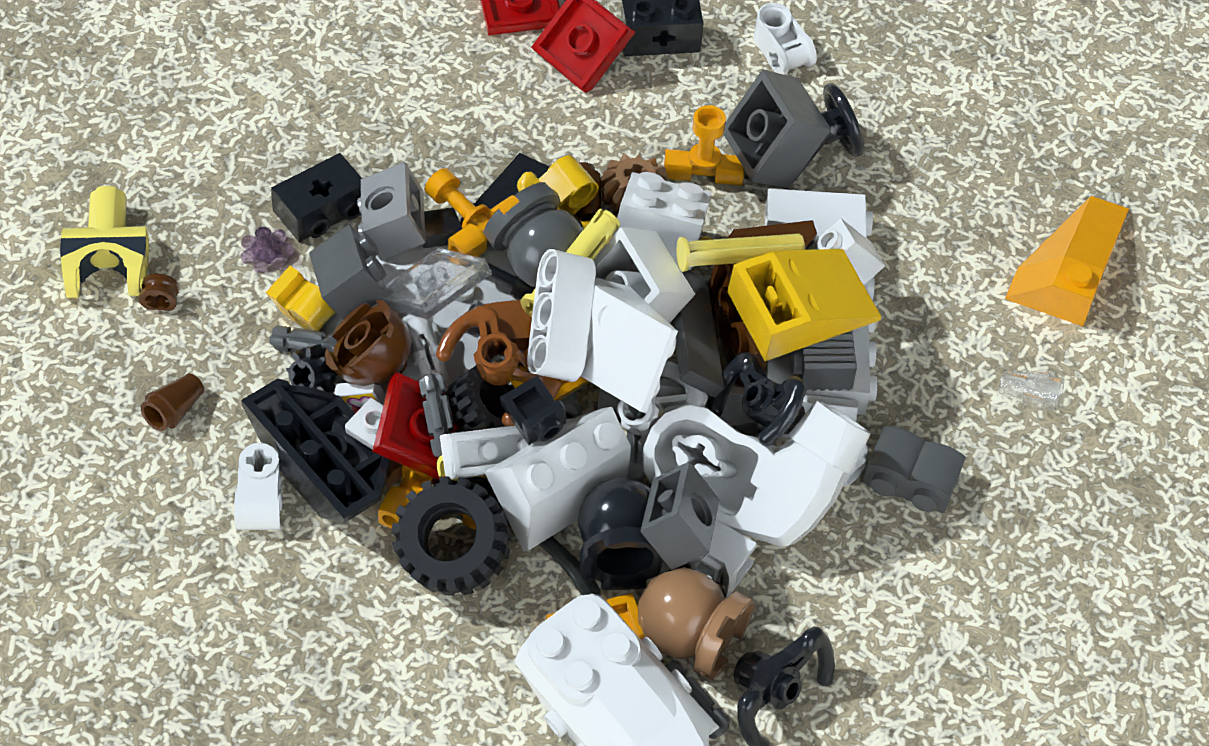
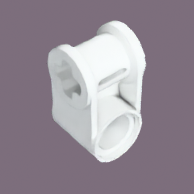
M773 2L761 6L758 10L754 41L767 58L768 64L774 72L787 75L789 70L796 67L815 65L817 53L814 43L802 30L790 10L780 3Z
M251 444L240 453L238 487L235 492L234 502L235 529L281 530L282 492L278 453L268 444Z

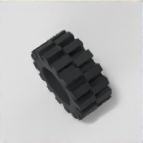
M474 366L447 386L448 390L444 395H447L449 398L453 423H457L460 427L456 431L457 433L506 427L502 423V416L506 411L501 405L500 397L515 388L512 384L492 385L483 380L477 366Z

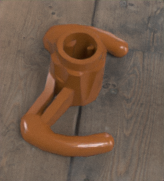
M485 305L467 311L456 319L442 336L436 351L438 360L442 362L451 359L455 346L461 337L470 328L478 327L480 339L478 340L477 351L473 355L483 380L492 385H506L513 380L525 383L537 376V374H532L529 371L527 358L519 351L516 344L508 339L505 333L499 331V316L497 312ZM497 359H504L500 363H497V361H495ZM538 375L555 399L561 387V380ZM505 413L502 416L504 426H515L508 414Z

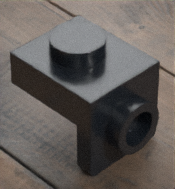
M538 375L500 397L502 407L528 445L539 439L540 441H547L553 438L562 430L563 425L566 424L565 406L560 400H554Z

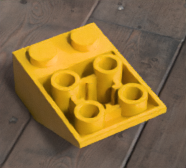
M843 249L771 251L739 262L733 266L728 294L764 361L880 321L882 318Z

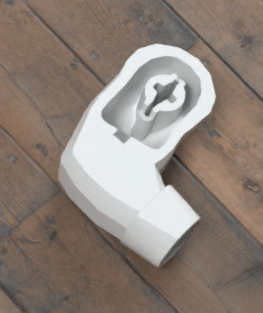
M816 400L788 434L791 437L789 441L778 448L773 444L763 446L757 437L740 433L708 408L688 404L665 413L651 427L643 447L644 472L652 484L654 478L690 461L720 499L716 520L742 535L780 547L789 546L797 543L812 531L834 504L848 474H852L871 433L842 412L820 400Z

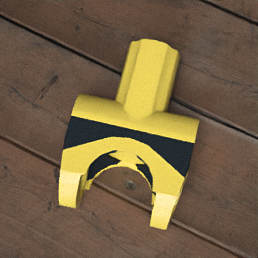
M102 186L90 193L88 227L62 228L60 256L67 298H79L80 282H85L86 278L92 273L99 271V268L114 267V271L119 272L125 277L130 297L139 296L142 290L141 284L148 272L147 226L125 227L127 196L116 187Z

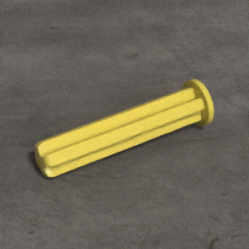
M801 234L687 241L685 237L678 238L676 248L679 269L685 272L692 266L734 264L771 251L805 250V243Z

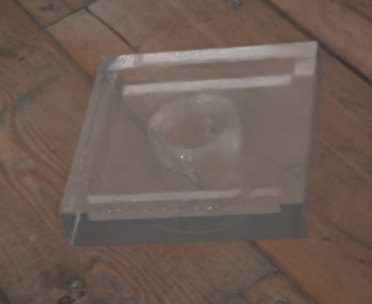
M437 248L387 283L385 287L388 296L383 301L396 311L428 320L486 279L492 272L486 259Z

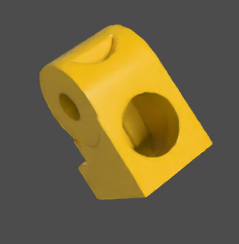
M291 265L265 292L285 316L307 330L319 332L329 318L336 313L322 299L319 287L306 280Z

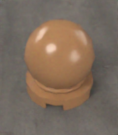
M683 567L665 572L649 582L639 600L638 623L645 637H648L656 645L660 653L678 659L694 657V672L713 681L720 675L729 661L722 654L733 636L742 640L751 621L755 605L751 604L752 599L737 591L725 599L720 586L704 573Z

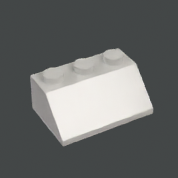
M612 407L589 411L579 415L564 424L562 430L553 438L547 441H540L539 439L485 472L523 551H529L577 521L579 509L585 496L601 481L618 477L628 478L631 445Z

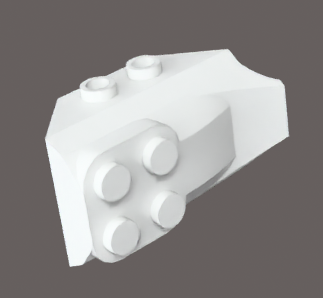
M581 595L570 601L533 630L516 657L515 664L543 707L547 710L544 719L549 727L560 738L567 734L577 746H710L709 735L719 728L689 694L692 692V689L684 676L676 669L670 672L661 663L660 660L663 657L656 645L648 637H644L641 640L601 595Z

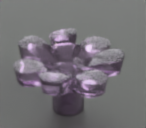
M259 227L255 231V237L245 235L242 238L241 246L246 250L241 253V261L245 264L254 262L253 269L258 273L266 272L268 264H271L275 270H281L286 266L283 257L293 256L294 248L292 244L286 243L288 237L284 230L277 229L272 233L268 227Z

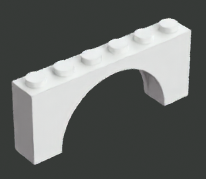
M768 189L765 206V226L813 220L817 231L816 241L823 232L842 218L864 237L871 236L873 212L866 211V200L863 194ZM874 277L864 285L872 300L875 286ZM875 322L853 330L857 362L853 389L849 391L846 389L841 391L837 389L832 391L828 389L812 391L809 389L805 395L858 401L857 415H866L868 401H875L877 396V376H870V367H874L876 362V342L869 341V333H874ZM791 352L768 360L765 374L767 378L781 385L789 377L797 376L800 378V375L792 374Z

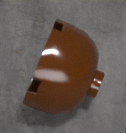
M376 300L378 305L374 307L364 303L348 314L332 335L337 341L333 352L328 348L326 349V365L351 384L360 386L382 385L389 382L396 372L402 374L407 367L412 345L408 325L383 300Z

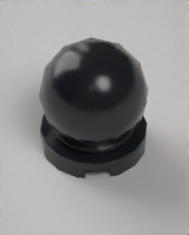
M618 477L601 481L585 496L580 506L577 523L584 543L579 554L580 569L583 579L588 581L592 578L600 581L602 590L645 589L646 580L656 577L658 574L661 575L668 572L670 569L640 532L651 489L640 480Z

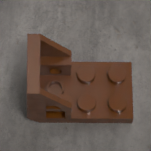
M813 220L733 229L727 239L801 234L806 250L814 243L817 231ZM734 264L715 265L708 282L713 318L727 363L729 364L739 353L749 352L754 354L765 373L768 361H764L728 294ZM739 377L734 383L735 387L745 388L741 377Z

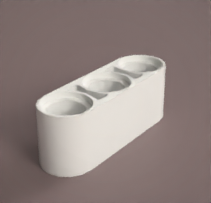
M555 249L547 250L542 256L537 273L527 355L528 369L532 374L574 382L581 376L586 361L596 276L595 263L591 258Z

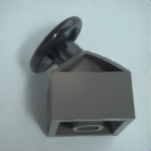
M762 69L727 119L723 133L752 182L788 190L824 144L827 145L839 139L852 156L859 157L863 154L864 139L858 120L845 94L836 84L828 83L825 85L823 98L827 112L823 111L820 113L798 78Z

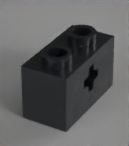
M622 0L620 20L635 31V34L623 48L624 57L701 52L704 22L699 0Z
M338 153L271 187L273 212L298 242L309 237L318 238L324 235L330 226L344 219L353 220L361 215L357 200L361 197V179L363 178L344 156Z

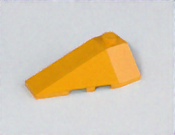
M1090 196L1017 268L1005 299L1084 326L1129 208Z

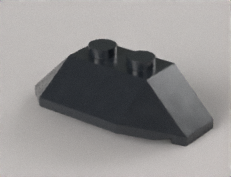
M277 378L241 400V405L260 442L268 444L278 453L280 472L319 517L346 523L381 501L391 459L372 452V449L346 433L345 425L356 413L340 395L311 387L290 385L289 381Z

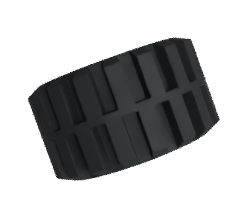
M449 476L439 477L440 483L436 484L428 480L421 484L423 490L416 494L412 490L406 496L409 503L406 507L399 505L395 513L399 517L398 524L392 523L391 533L396 537V542H393L392 545L394 552L400 558L398 562L413 579L433 592L438 591L444 595L454 596L455 593L459 592L463 595L474 593L473 588L477 586L484 589L491 584L488 579L494 573L499 576L504 569L500 565L503 558H509L510 549L507 547V544L512 539L511 530L507 527L508 519L505 513L483 487L478 484H471L468 479L458 477V481H453ZM463 513L469 515L476 524V538L471 549L464 556L452 561H440L433 557L429 551L428 538L434 524L448 514Z

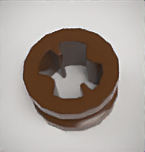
M155 273L144 277L141 284L142 290L139 294V303L149 310H174L177 305V295L180 289L179 283L171 276Z

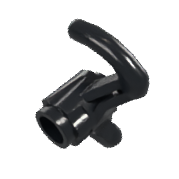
M743 352L736 355L723 371L724 389L716 397L712 396L708 405V409L720 417L723 414L727 397L734 383L741 377L746 388L742 396V411L747 417L766 427L759 434L758 440L763 446H770L783 434L788 435L805 415L802 403L806 394V385L797 376L789 377L781 385L767 378L754 354Z
M813 626L805 630L798 639L773 656L758 650L747 652L738 660L733 676L739 690L744 693L737 704V721L740 733L748 746H770L769 739L762 735L756 726V715L759 709L763 708L766 704L775 709H783L797 700L802 688L799 670L807 663L815 651L818 660V683L821 686H829L833 683L835 670L834 650L829 637L820 627Z

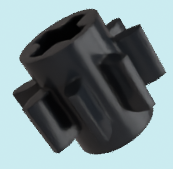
M321 344L307 347V349L303 348L292 353L295 362L289 368H286L292 385L311 387L329 393L335 391L336 387L333 381L339 375L326 365L325 354H323Z

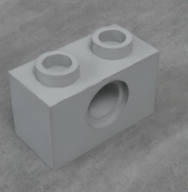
M403 162L361 179V197L358 198L357 202L361 212L362 224L358 225V232L360 236L366 233L373 240L379 250L377 256L382 261L425 244L423 189L407 164Z

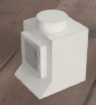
M716 520L710 551L697 563L690 564L691 570L706 574L717 584L722 583L726 598H728L754 564V561L748 557L756 548L757 543Z

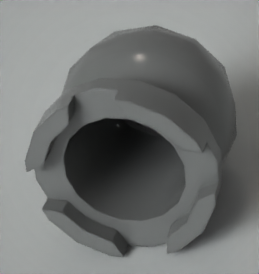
M545 182L532 184L518 192L515 196L520 202L505 214L498 209L487 222L483 234L489 240L494 250H507V258L516 277L534 289L536 288L539 263L544 253L549 249L566 252L584 230L581 221L571 213L557 209L560 197Z

